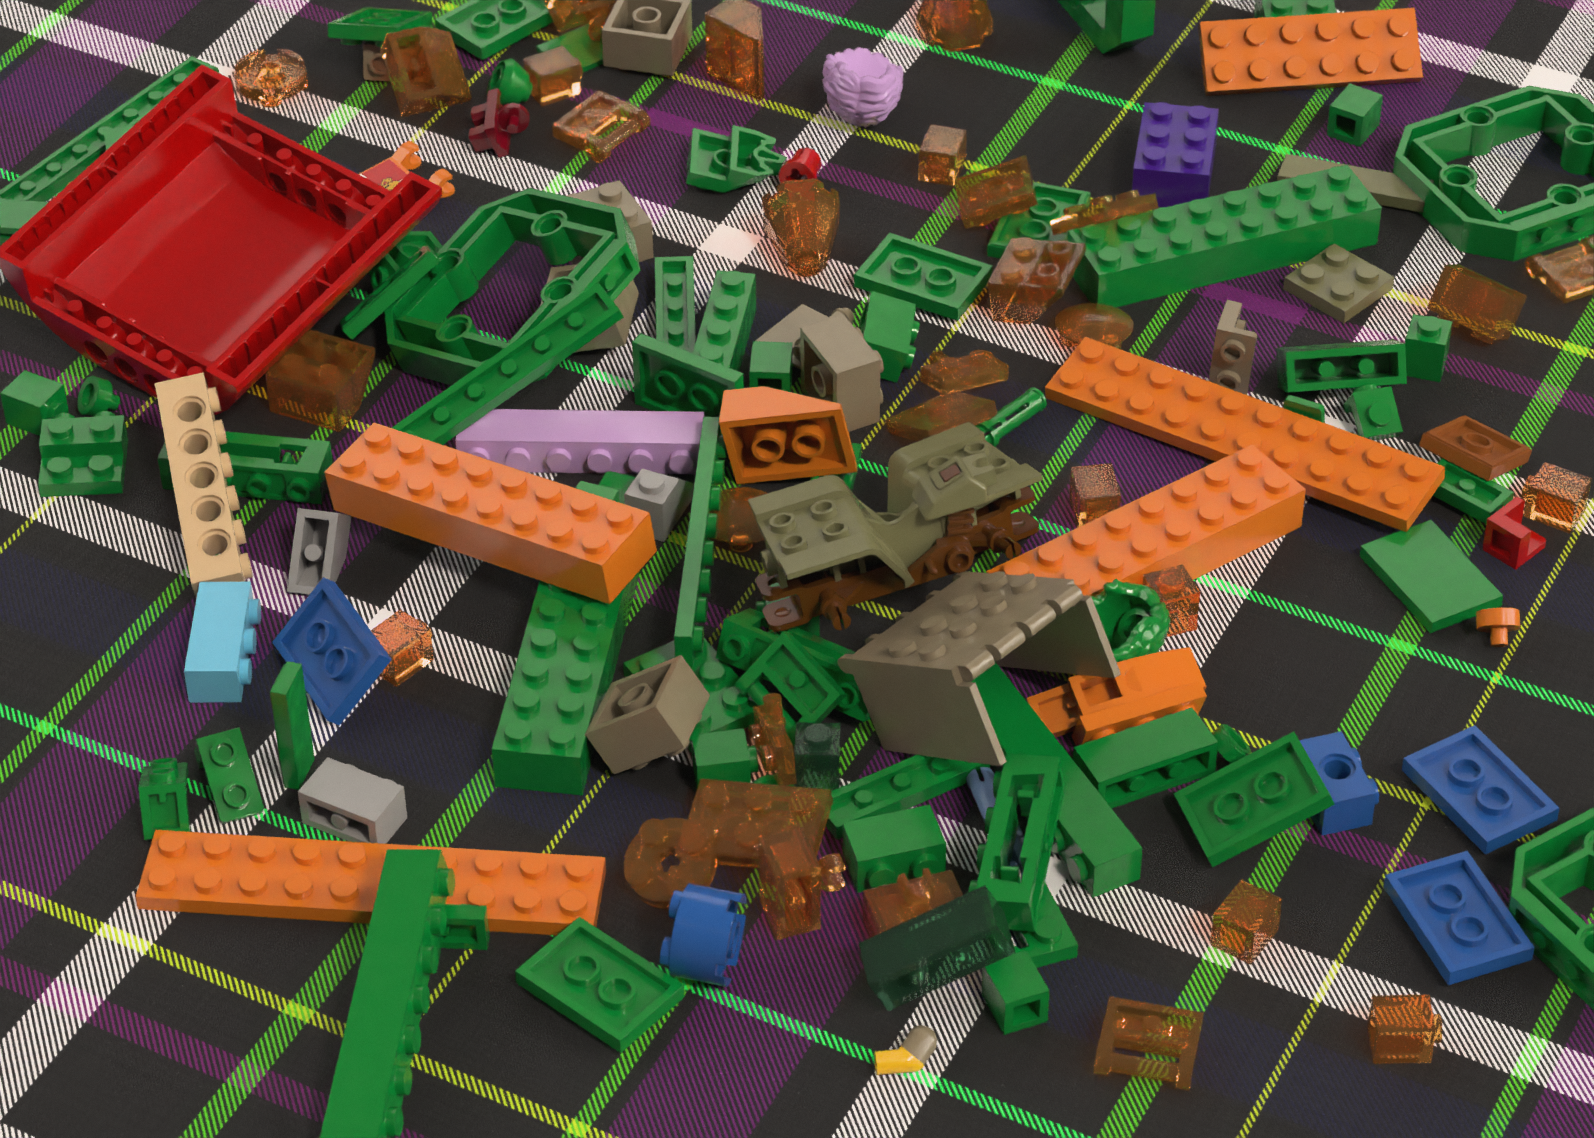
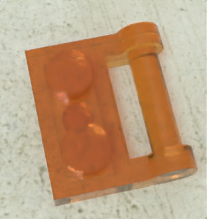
M598 90L552 125L553 137L588 152L592 160L602 163L611 156V151L635 132L641 133L651 124V120L643 109ZM620 120L625 121L603 139L599 138L600 135Z
M1594 236L1583 238L1577 245L1545 256L1535 254L1527 257L1525 268L1528 275L1532 279L1539 278L1564 303L1594 294Z
M1109 996L1095 1058L1094 1074L1109 1076L1110 1072L1172 1082L1175 1083V1088L1190 1091L1203 1027L1204 1012ZM1114 1047L1180 1059L1179 1064L1113 1053Z

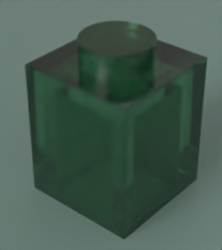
M796 722L794 751L795 792L828 793L840 788L841 723Z

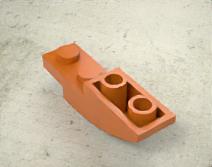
M1188 647L1152 653L1117 662L1121 674L1116 678L1075 675L1068 678L1067 684L1026 698V701L1056 738L1073 732L1079 716L1198 681L1201 682L1205 690L1206 684L1192 650Z

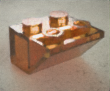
M725 0L705 13L706 72L750 97L761 101L764 99V43L761 8L746 0Z
M420 26L386 35L380 51L402 117L472 100L449 31Z
M1028 237L1011 238L987 283L993 321L1031 324L1063 296L1086 251V244L1066 240L1047 241L1034 240Z
M310 329L265 374L270 412L341 432L360 409L376 354L375 348Z

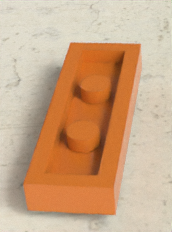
M1198 681L1079 716L1072 738L1075 745L1078 746L1189 708H1193L1197 715H1199L1207 695L1201 682Z

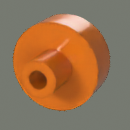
M1515 608L1479 610L1476 612L1477 631L1490 633L1491 647L1508 646V632L1520 629V610Z

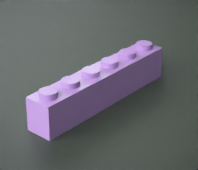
M493 409L456 435V449L524 472L606 473L612 471L620 474H638L641 469L660 474L696 475L704 412Z

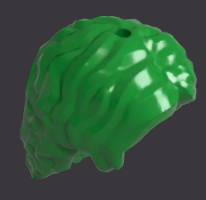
M1115 579L1113 582H1106L1103 585L1104 590L1100 594L1091 596L1116 662L1159 652L1170 627V617L1166 604L1160 602L1159 596L1154 589L1143 584L1121 582Z

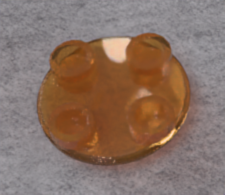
M1100 303L1072 305L1061 310L1055 318V327L1060 333L1059 342L1067 347H1077L1084 337H1088L1121 349L1122 341L1132 334L1134 328L1133 320L1127 313L1116 307Z
M749 487L722 490L720 512L713 511V513L718 514L717 540L728 543L729 548L735 552H746L753 547V543L764 540L748 504V499L768 493Z

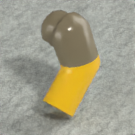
M924 1025L914 1026L899 1049L874 1051L876 1075L917 1072L921 1070L936 1049L937 1037L935 1032Z

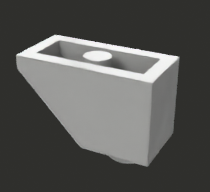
M641 469L624 494L625 505L650 512L654 538L664 542L691 502L694 483Z
M297 509L287 592L309 595L323 577L336 583L346 559L351 516L335 512Z

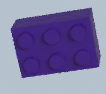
M1144 102L1133 168L1131 205L1161 208L1209 197L1219 109L1200 105L1181 106L1170 105L1165 102Z

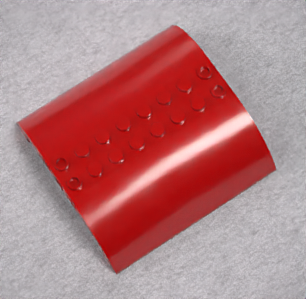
M201 64L0 246V269L28 307L65 343L98 366L157 398L155 383L204 373L208 388L216 387L221 411L214 412V415L228 410L433 210L441 199L442 187L413 172L407 174L391 191L239 113L231 79Z

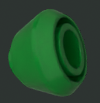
M510 58L500 61L495 67L488 83L487 94L489 90L498 88L501 92L500 102L503 106L508 103H525L532 92L533 83L529 81V73L514 59Z

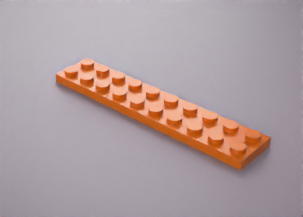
M1084 337L1045 386L1046 399L1213 461H1218L1241 449L1254 445L1306 489L1305 495L1404 532L1409 530L1445 478V466L1088 337Z
M155 830L136 893L137 908L142 910L370 924L387 849H441L447 867L452 868L455 874L454 894L451 897H447L446 904L487 906L489 931L558 935L578 917L583 918L595 927L597 926L606 874V858Z

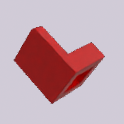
M1518 496L1487 518L1482 549L1515 570L1544 549L1546 545L1544 537L1521 524L1525 501Z

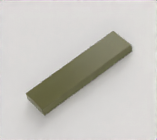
M1286 154L1277 175V181L1346 164ZM1348 165L1379 205L1423 213L1425 202L1395 173Z

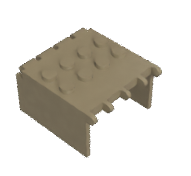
M964 571L955 574L951 584L941 591L933 590L926 595V602L915 610L901 613L896 617V623L881 634H872L865 640V646L854 654H844L838 659L840 669L845 673L853 674L884 750L1001 766L1007 761L975 682H971L992 667L995 662L998 666L1106 678H1116L1121 674L1092 597L1084 596L1081 589L1075 585L1073 579L1035 577L1034 574L1008 575L1003 571L994 573Z

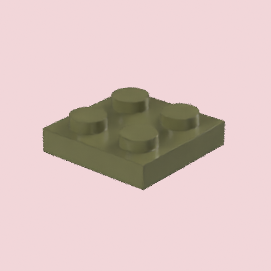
M1332 244L1284 278L1283 290L1344 324L1393 289L1394 276L1346 249Z

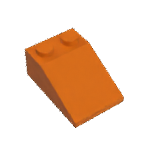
M765 386L724 390L719 425L737 485L857 472V463L840 403Z

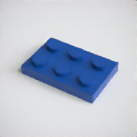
M324 577L272 642L286 662L302 664L305 690L327 721L337 725L343 722L392 660L338 585Z
M1475 725L1403 758L1402 771L1484 854L1490 853L1558 819L1559 807Z
M1468 851L1385 875L1383 888L1448 985L1532 960L1534 946Z

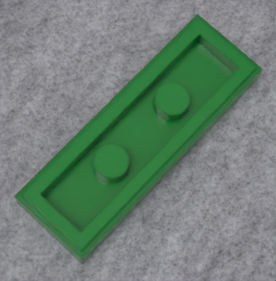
M423 246L340 320L339 324L345 334L351 340L355 338L440 262L437 256L428 246Z
M287 661L270 690L283 784L286 788L300 790L315 757L302 664Z

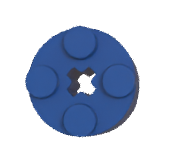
M691 883L687 884L684 891L674 890L669 907V918L675 919L672 937L664 938L660 952V964L669 966L671 976L724 987L729 986L732 978L724 977L723 975L727 965L736 966L738 962L746 915L737 914L738 903L747 904L745 894Z

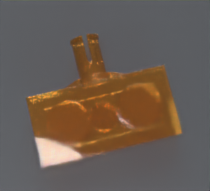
M938 350L930 355L929 365L921 366L920 381L942 395L1008 380L1009 372L1008 364L997 359L993 353L986 350H974L970 352V355L958 358L949 357Z
M777 693L766 694L763 697L764 705L753 707L755 724H751L748 727L751 746H756V750L760 751L764 771H771L779 787L797 784L793 744L785 730L786 720L782 712V697Z

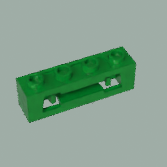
M225 431L227 444L220 445L221 453H229L234 476L226 479L228 486L235 485L237 496L313 504L323 503L328 490L324 472L333 464L330 441ZM164 442L158 456L162 488L174 490L166 443ZM281 449L304 452L298 462L293 461L290 452L284 453L282 461L280 459Z
M748 608L724 619L715 658L747 671L779 635L777 631L771 630L766 632L761 630V625L769 628L763 613ZM797 627L778 631L780 633L790 632L847 694L834 708L835 710L863 722L871 719L853 674L843 672L838 665L840 657L844 654H854V651Z
M1006 753L1005 758L1007 762L1004 763L1002 771H996L994 776L993 795L996 801L994 807H988L986 811L985 831L988 836L986 843H980L978 847L977 869L980 872L978 880L970 882L968 903L970 908L976 909L979 928L1034 932L1065 789V781L1059 756ZM1018 804H1020L1021 816L1029 817L1020 855L1023 868L1021 881L1019 867L1010 866L1019 826L1016 815Z

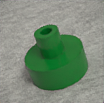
M93 375L89 376L79 391L77 402L79 412L83 415L94 417L101 411H107L108 409L117 410L120 404V397L112 394L111 382Z

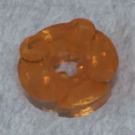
M276 48L277 54L265 55V49H261L244 55L235 65L234 80L236 91L248 99L260 101L263 107L273 108L279 106L282 100L296 95L308 86L305 62L299 54L291 50Z
M652 818L644 822L639 829V833L628 846L624 859V876L627 882L643 902L661 909H669L674 890L684 891L689 883L709 887L717 869V857L711 840L696 823L683 818H666L663 820ZM670 855H675L680 860L679 865H671L668 872H663L662 861Z

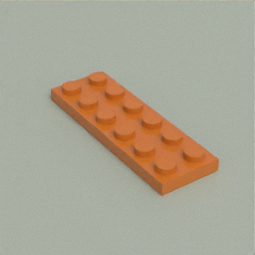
M1415 8L1200 22L1198 25L1205 96L1347 87L1349 84L1362 86L1420 82L1423 78Z

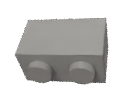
M329 757L324 760L298 791L302 823L349 842L386 844L407 819L404 786Z

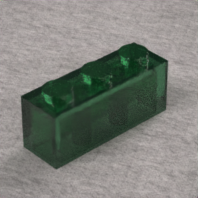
M986 885L859 943L868 985L888 1011L1016 953L1005 913Z

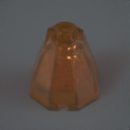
M923 0L916 15V29L925 44L934 46V41L943 43L944 50L954 52L980 47L984 42L985 34L989 37L993 32V18L986 0Z
M818 179L783 181L777 186L776 194L770 197V192L762 197L763 229L788 271L799 277H812L824 270L829 261L840 224L839 193L831 188V192L825 190L824 183Z

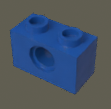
M1342 731L1299 740L1335 804L1312 816L1321 836L1372 825L1374 806L1379 803L1378 788L1372 778L1368 779L1362 768L1359 752L1355 747H1350Z

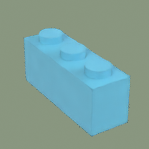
M251 581L199 582L184 668L189 703L241 702L244 685L251 684L252 663L248 656L249 654L256 653L257 638L253 625H259L261 622L260 599H253Z

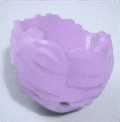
M857 47L855 50L847 48L844 52H836L835 55L828 54L826 56L827 60L824 62L822 72L824 78L822 81L824 92L827 93V102L830 109L835 111L839 117L849 122V124L858 127L878 125L881 121L885 120L888 114L897 106V102L901 97L904 72L902 66L890 63L889 58L884 57L882 53H871L869 49Z

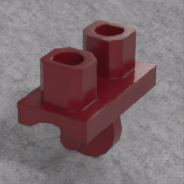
M498 88L488 91L487 103L472 107L471 116L475 127L469 129L468 137L476 153L494 149L498 158L509 155L511 133L524 131L529 125L530 115L529 111L521 104L508 103L503 106L500 102L501 92Z

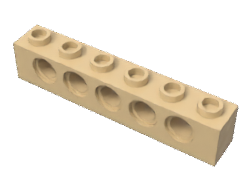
M204 373L155 383L190 581L196 599L199 582H246V579L253 577L248 553L241 554L239 545L247 543L241 519L234 520L233 511L240 510L235 485L228 486L226 478L234 476L228 452L221 453L220 445L227 444V438L222 419L215 420L214 412L221 411L216 387L208 388Z

